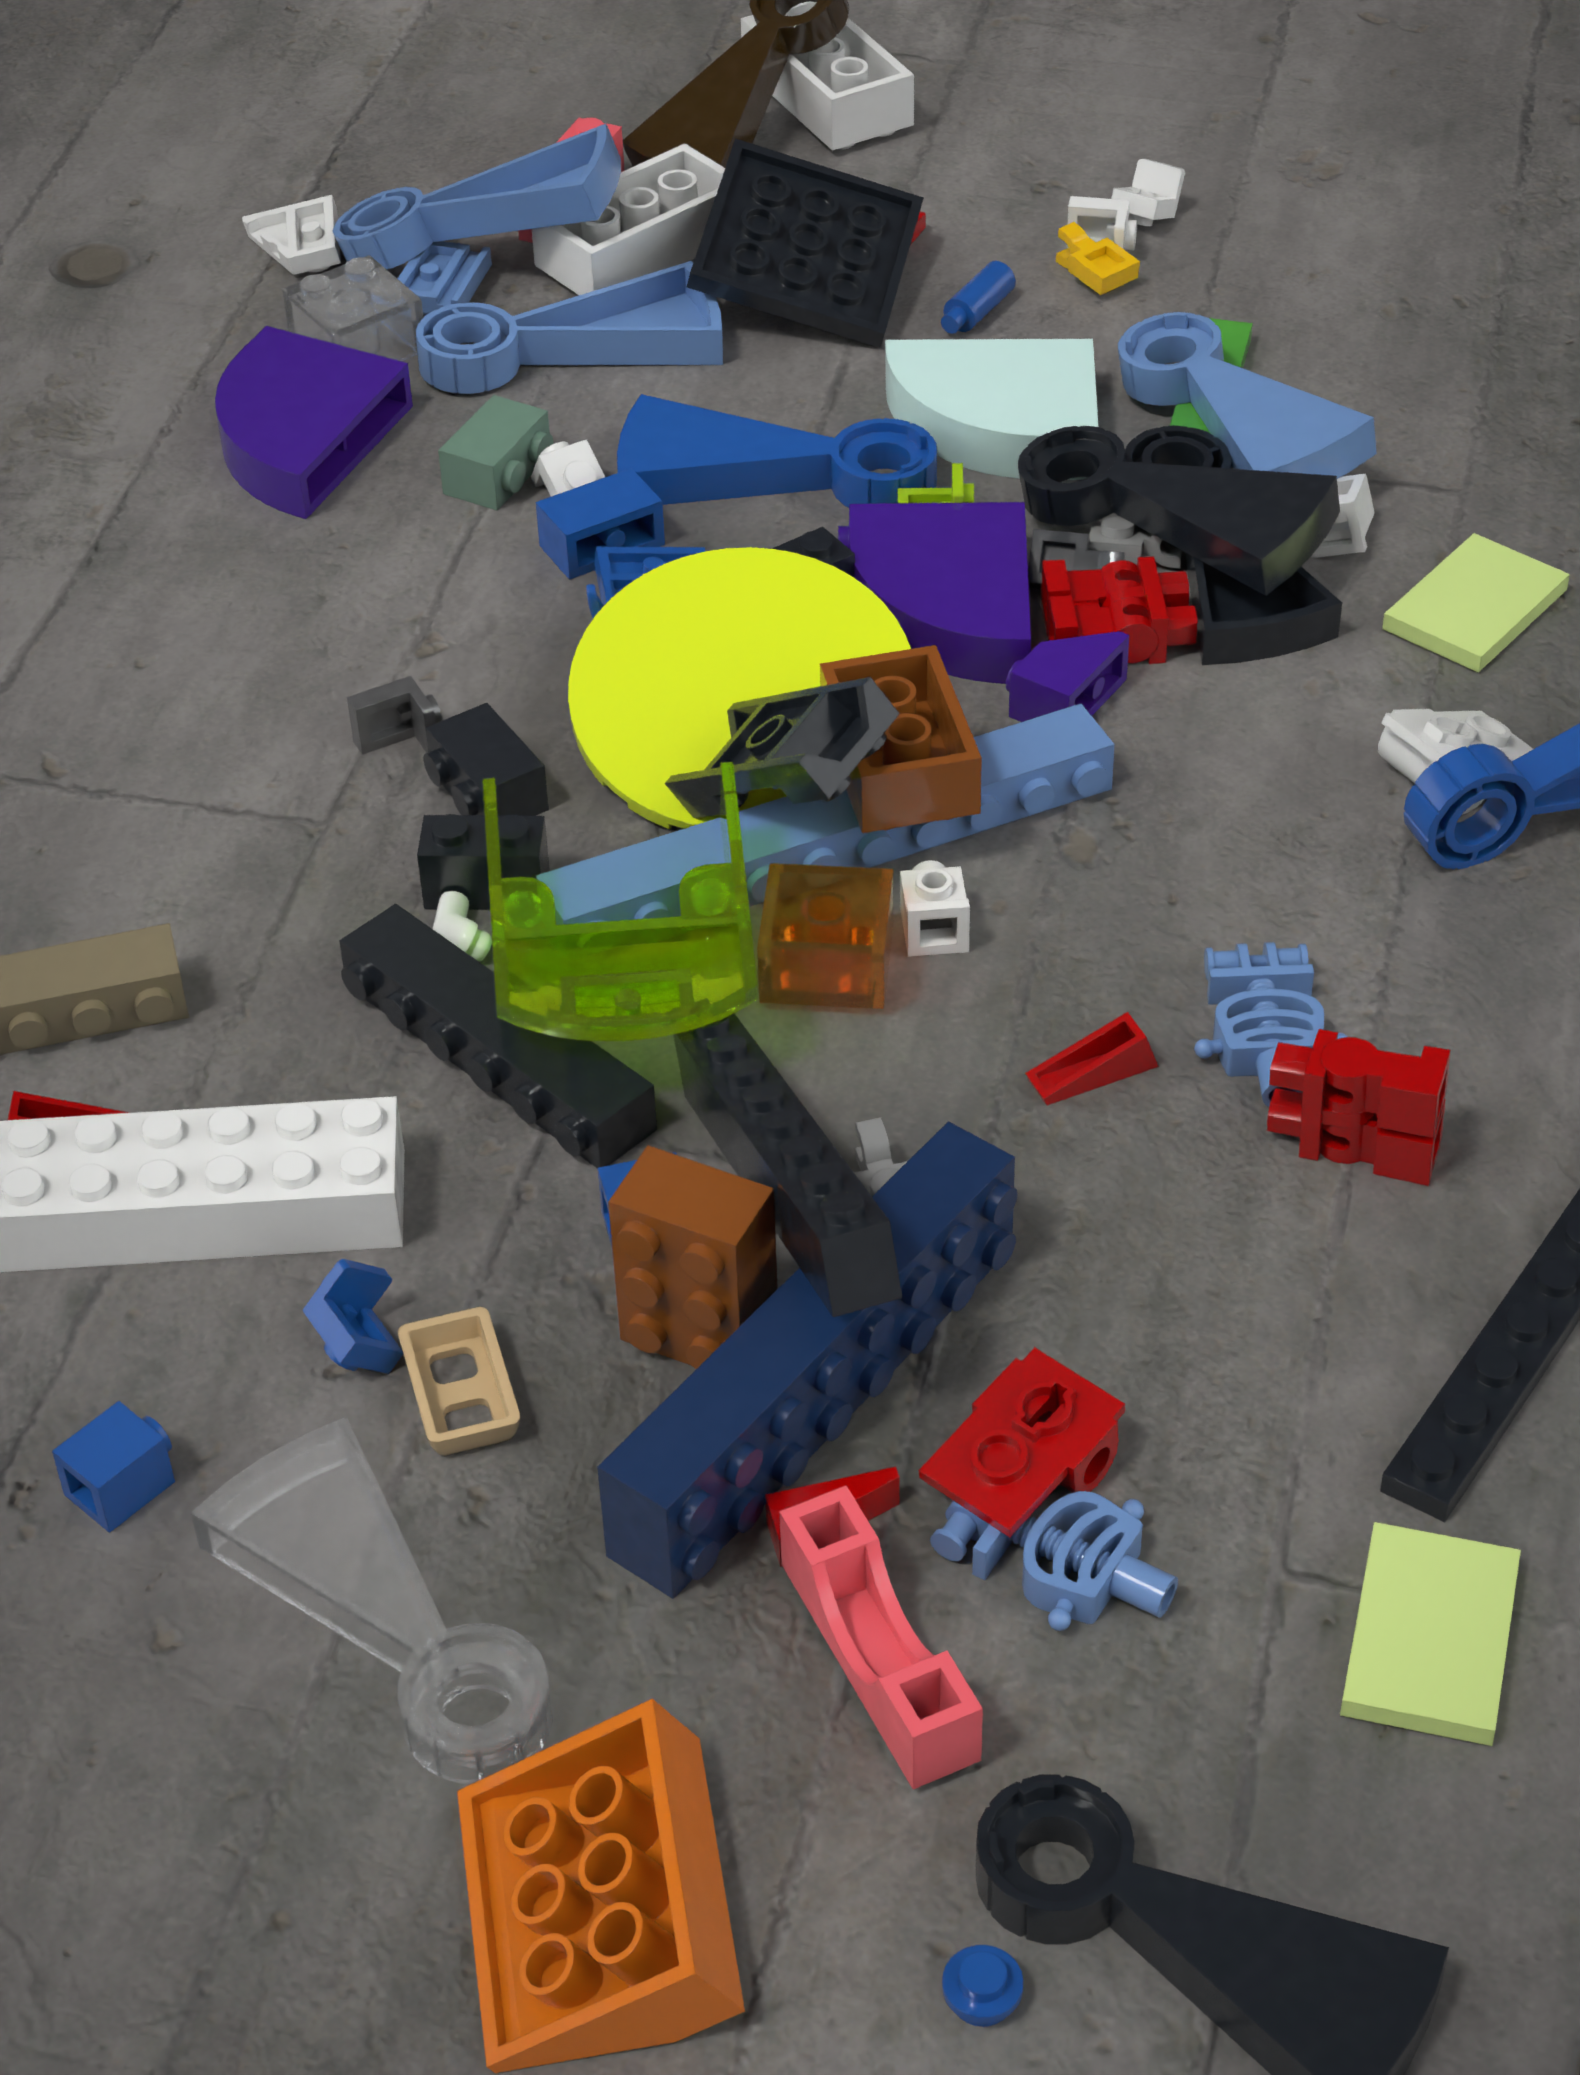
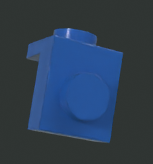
M347 1259L339 1260L323 1279L319 1288L302 1310L326 1343L324 1345L326 1354L336 1364L345 1369L356 1371L358 1368L389 1374L404 1354L372 1310L392 1283V1278L384 1268Z

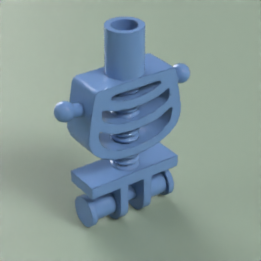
M1264 942L1262 955H1249L1246 943L1236 944L1235 950L1213 951V948H1205L1204 970L1206 980H1208V1005H1218L1215 1011L1213 1040H1198L1194 1046L1196 1055L1206 1059L1217 1053L1228 1076H1258L1262 1100L1268 1107L1270 1106L1275 1088L1301 1093L1299 1090L1269 1085L1271 1062L1278 1042L1312 1048L1318 1029L1324 1030L1323 1006L1316 998L1312 997L1314 970L1313 965L1308 964L1306 944H1298L1297 948L1276 949L1274 942ZM1338 1033V1039L1347 1037L1343 1033Z
M1086 1491L1074 1492L1052 1503L1038 1519L1035 1517L1031 1518L1030 1516L1010 1538L955 1501H952L945 1513L948 1520L942 1529H937L930 1538L934 1550L950 1561H960L967 1552L966 1545L970 1539L977 1541L973 1547L972 1575L986 1580L1012 1541L1014 1544H1020L1024 1548L1022 1574L1024 1596L1035 1607L1050 1612L1048 1623L1056 1631L1067 1629L1071 1624V1619L1086 1624H1093L1112 1596L1161 1618L1168 1610L1178 1586V1577L1137 1559L1141 1552L1143 1524L1140 1519L1144 1515V1507L1136 1499L1127 1500L1121 1509L1099 1494ZM1046 1556L1048 1560H1053L1052 1574L1046 1573L1038 1566L1041 1557ZM1072 1568L1074 1572H1078L1077 1582L1068 1579Z

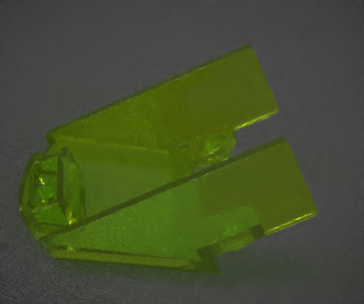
M733 762L720 763V819L725 863L697 866L684 875L679 886L681 916L556 925L554 897L552 891L544 882L529 877L503 878L495 778L483 779L497 1018L530 1031L560 1038L604 1042L634 1041L679 1034L706 1026L742 1010L758 999V981Z

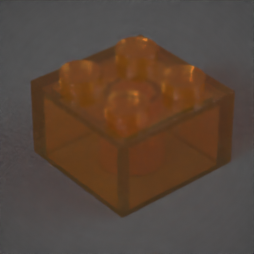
M770 863L757 946L759 1003L884 1009L894 925L893 869Z

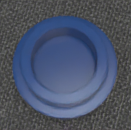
M974 1945L958 1951L947 1962L942 1976V1992L947 2005L960 2019L974 2026H992L1003 2021L1019 2005L1023 1993V1975L1015 1959L1004 1950L989 1945Z

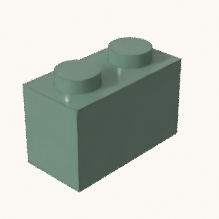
M493 395L438 450L443 494L498 511L514 493H517L522 488L525 481L532 475L540 453L550 445H553V437L549 430L548 411Z

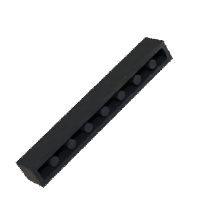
M705 1012L693 1017L689 1024L673 1027L672 1031L685 1098L736 1174L774 1188L775 1232L832 1317L902 1298L890 1220L735 1013Z

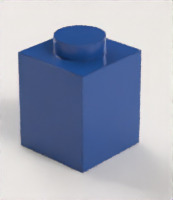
M117 1401L52 1450L64 1495L109 1533L175 1483L168 1454L172 1449V1444L165 1430L152 1417L145 1416L141 1419L120 1401Z

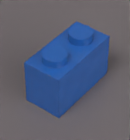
M632 468L536 502L539 546L569 580L595 571L596 546L661 547L665 545L663 501Z

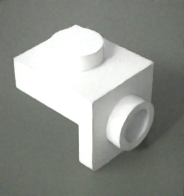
M1140 159L1137 162L1132 187L1114 188L1111 199L1129 200L1128 220H1137L1138 225L1152 226L1153 220L1175 218L1185 170L1150 159Z
M1070 196L1068 224L1075 222L1095 242L1108 237L1125 251L1135 250L1137 220H1128L1129 200Z
M587 439L571 445L565 441L550 445L538 456L531 475L535 487L545 485L550 496L605 478Z

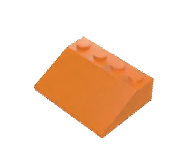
M653 1698L457 1791L486 2067L494 2073L674 2043L745 2012L700 1738Z

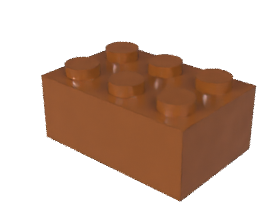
M936 645L820 663V686L871 677L900 713L884 732L887 736L885 743L874 754L862 759L850 773L852 780L846 790L862 833L981 814L982 757Z
M647 1145L608 1201L620 1340L632 1344L643 1352L658 1353L697 1369L778 1289L774 1188Z

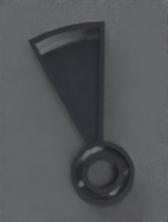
M1173 425L1146 430L1137 435L1136 438H1133L1125 449L1127 462L1231 469L1232 464L1231 454L1225 443L1204 430L1188 428L1187 426ZM1184 552L1192 605L1195 606L1198 620L1197 637L1202 665L1231 664L1273 658L1305 650L1338 638L1343 602L1302 566L1290 578L1265 596Z
M1095 426L1063 427L1046 433L1028 444V447L1019 455L1018 471L1025 509L1037 520L1051 525L1056 524L1057 526H1076L1095 522L1115 513L1265 596L1290 578L1314 554L1329 534L1340 513L1337 476L1127 462L1122 440L1116 434ZM1089 477L1079 482L1061 483L1070 478Z
M1040 1774L1025 1778L1021 1783L1015 1782L1002 1789L991 1800L989 1807L985 1808L978 1822L976 1883L978 1895L986 1909L991 1911V1916L1004 1929L1019 1937L1025 1936L1027 1940L1041 1944L1068 1945L1090 1939L1110 1927L1271 2075H1404L1408 2070L1429 2026L1442 1984L1449 1947L1133 1863L1135 1841L1129 1819L1117 1801L1107 1792H1101V1788L1085 1779L1067 1775L1061 1777L1059 1774ZM1043 1842H1060L1074 1847L1083 1854L1090 1867L1079 1879L1066 1884H1047L1035 1880L1022 1869L1018 1859L1032 1846Z

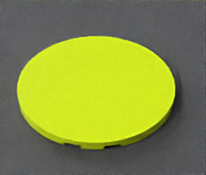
M746 547L705 551L665 563L643 574L614 595L593 618L577 646L570 669L568 702L572 729L578 748L594 776L603 786H608L615 794L626 801L630 810L667 829H671L672 825L685 829L722 816L713 815L693 818L664 783L671 775L701 771L708 766L731 739L727 710L733 703L820 687V663L911 649L899 622L884 602L854 577L832 565L794 552L768 548ZM768 787L751 790L748 792L747 800L735 812L780 799L787 795L781 788L773 789Z

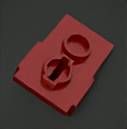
M1034 1347L1022 1361L1015 1358L972 1403V1414L918 1470L919 1478L1010 1538L1059 1484L1072 1493L1078 1491L1091 1492L1098 1486L1107 1474L1117 1453L1119 1442L1118 1419L1125 1413V1403Z

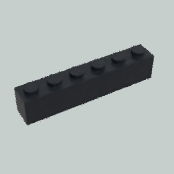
M395 903L339 940L343 962L341 977L346 988L355 998L367 1000L385 1013L389 1021L396 1028L408 1030L426 1043L437 1058L443 1061L449 1060L467 1073L481 1090L485 1092L492 1091L513 1107L522 1120L529 1124H537L555 1137L562 1148L569 1154L581 1156L598 1169L599 1167L609 1166L657 1130L654 1084Z

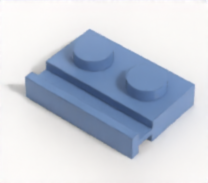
M445 241L433 242L425 251L408 261L390 289L391 309L411 311L417 315H426L450 304L469 303L492 265L490 247H483L480 252L470 251L468 244Z

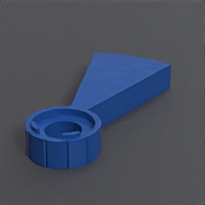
M641 394L628 413L620 433L617 450V469L619 473L632 468L663 501V505L832 489L836 499L849 508V504L898 503V488H936L937 443L923 427L900 419L879 418L861 421L843 429L833 438ZM876 469L897 470L893 473L883 474L870 472Z
M1580 723L1513 761L1497 747L1487 744H1474L1450 751L1426 768L1415 781V785L1411 787L1404 805V823L1429 856L1443 868L1464 869L1491 860L1515 842L1526 828L1532 815L1580 809ZM1487 799L1481 809L1472 817L1457 823L1463 812L1471 805Z

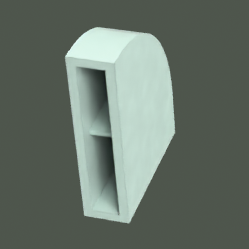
M1093 339L885 340L886 397L891 414L894 419L908 421L910 424L914 423L928 431L937 443V456L948 462L963 463L964 468L981 473L1020 479L1018 471L1019 455L1037 437L1063 427H1099ZM1076 477L1068 480H1084L1089 477Z

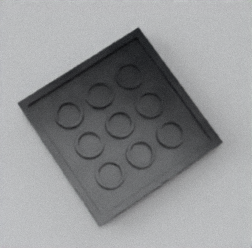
M735 138L690 271L687 288L880 348L924 197Z

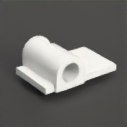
M1431 709L1393 710L1392 713H1386L1381 724L1385 728L1378 743V753L1381 758L1414 783L1422 772L1432 763L1438 761L1440 757L1464 746L1468 747L1474 744L1492 745L1504 752L1511 761L1533 750V748L1512 734L1508 727L1498 720L1489 717L1483 711L1434 712ZM1483 800L1471 805L1463 814H1467L1477 808Z

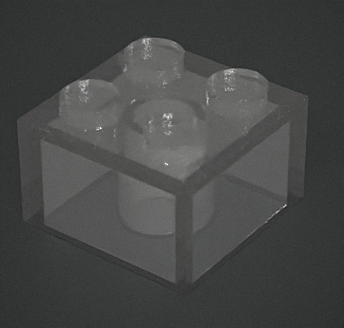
M370 255L353 258L347 261L345 265L322 274L309 275L303 278L301 282L282 289L289 332L398 361H404L418 355L416 328L423 318L422 301Z

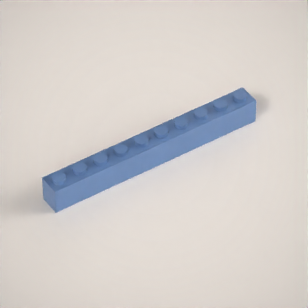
M1077 704L974 737L982 757L981 814L862 833L847 790L828 802L819 800L793 804L788 796L536 875L540 921L565 963L569 966L1111 790L1115 744L1082 704Z

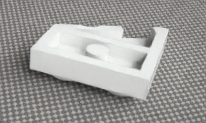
M332 195L242 217L248 237L293 275L307 271L312 273L321 272L332 265L341 263L340 246L332 232L338 220V210Z

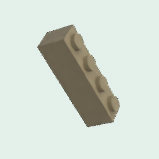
M170 923L0 956V1055L189 1018Z

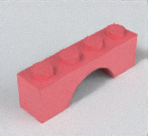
M843 1486L780 1511L782 1566L912 1789L914 1790L980 1762L982 1756L983 1708L949 1652L944 1651L937 1655L932 1654L921 1643L911 1628L892 1588L879 1538L848 1487Z

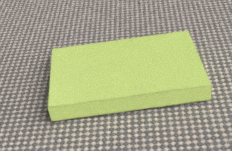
M1473 533L1384 613L1382 629L1471 670L1480 672L1567 590L1570 574Z
M1374 1522L1340 1716L1492 1746L1496 1730L1521 1550Z

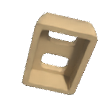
M476 1307L404 1324L398 1329V1336L426 1436L435 1452L446 1456L508 1441L515 1435L519 1427L520 1412L491 1317L486 1308ZM460 1354H469L474 1358L478 1370L474 1377L447 1384H439L434 1381L430 1365L434 1361ZM476 1405L488 1407L492 1421L448 1431L445 1416L449 1412Z

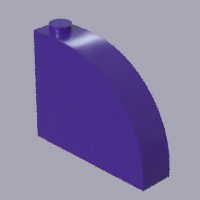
M265 326L228 364L217 385L215 396L222 451L231 475L242 488L264 504L303 519H307L413 407L408 363L270 326Z
M1025 502L849 504V526H838V540L855 553V579L869 588L884 602L899 622L911 649L936 645L948 675L973 681L1006 684L1007 675L1012 665L1019 659L1023 660L1031 652Z

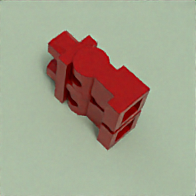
M1154 556L1137 557V565L1130 561L1119 560L1110 562L1097 570L1067 571L1065 560L1042 561L1041 609L1048 641L1120 631L1129 635L1128 663L1132 664L1144 661L1147 658L1149 664L1166 663L1167 646L1196 644L1198 620L1195 606H1189V582L1186 571L1158 573Z
M1318 1029L1312 1048L1278 1042L1271 1062L1269 1085L1303 1091V1093L1275 1088L1268 1111L1267 1131L1300 1137V1158L1318 1161L1321 1153L1325 1158L1335 1163L1352 1164L1361 1161L1374 1164L1373 1174L1429 1186L1442 1140L1451 1050L1424 1046L1421 1057L1377 1050L1370 1042L1356 1037L1338 1039V1032Z

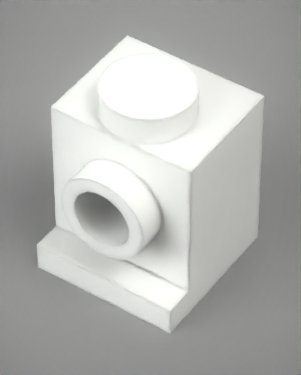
M1366 473L1343 476L1337 479L1340 513L1329 534L1311 558L1366 551L1365 536L1375 513Z
M928 860L917 864L913 870L900 871V910L908 957L969 952L970 905L969 899L966 898L961 866L945 867L938 861ZM951 918L952 928L920 930V920Z

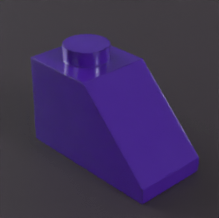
M1117 631L1040 642L1023 660H1017L1009 670L1006 679V690L1009 691V717L1024 722L1077 704H1082L1092 716L1127 680L1129 635Z

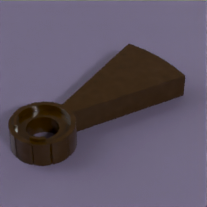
M750 0L749 6L757 25L623 139V147L632 167L685 143L725 168L735 138L753 143L789 55L803 54L816 50L834 39L847 22L849 14L848 1ZM817 2L809 11L801 15L785 16L792 7L800 3Z

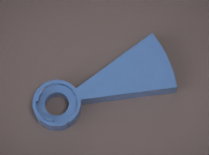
M603 124L425 195L415 187H401L383 191L357 203L349 211L345 212L335 223L332 232L350 269L358 274H372L404 264L425 251L433 242L595 221L599 219L610 203L618 186L621 174V157L607 124Z
M692 261L515 316L510 315L501 308L484 303L450 304L426 314L417 325L416 341L419 371L423 380L430 385H434L437 389L451 393L474 394L484 392L485 390L490 391L508 383L517 374L520 365H723L721 311L715 296L687 288L693 265ZM474 342V344L460 345L461 343Z
M1185 312L1155 315L1131 326L1118 342L1122 382L1126 393L1133 399H1137V401L1158 406L1191 402L1209 432L1227 446L1231 454V466L1233 469L1337 476L1338 479L1377 454L1374 417L1224 362L1221 330L1215 325V322L1207 317Z

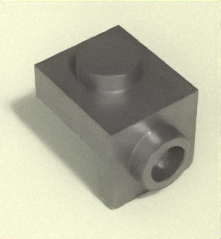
M411 676L347 697L353 742L362 755L412 737H416L423 749L428 753L426 727L443 721L439 705L432 694L424 695Z

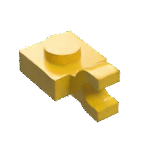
M1075 222L1059 228L1058 237L1069 248L1056 253V262L1067 268L1071 274L1099 295H1103L1138 278L1140 261L1108 237L1095 242Z

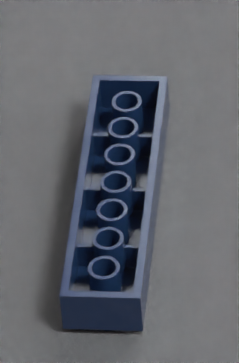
M949 1121L872 1196L890 1220L902 1298L832 1317L799 1268L597 1466L606 1557L672 1599L692 1579L699 1580L703 1578L715 1564L719 1551L738 1532H747L757 1522L765 1505V1494L775 1493L783 1485L788 1487L794 1484L804 1472L809 1458L827 1440L834 1441L844 1432L856 1409L869 1396L876 1397L881 1394L889 1384L894 1370L911 1353L918 1354L927 1346L935 1328L952 1310L958 1312L965 1307L972 1297L976 1285L992 1269L999 1270L1007 1263L1016 1244V1236L1013 1234V1208L1018 1196L1017 1189L1014 1188L1015 1156Z

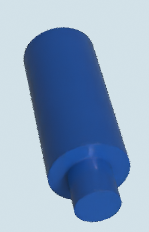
M1000 261L988 263L945 303L944 316L941 318L942 328L947 333L954 334L957 331H970L1015 288L1016 279L1010 267Z

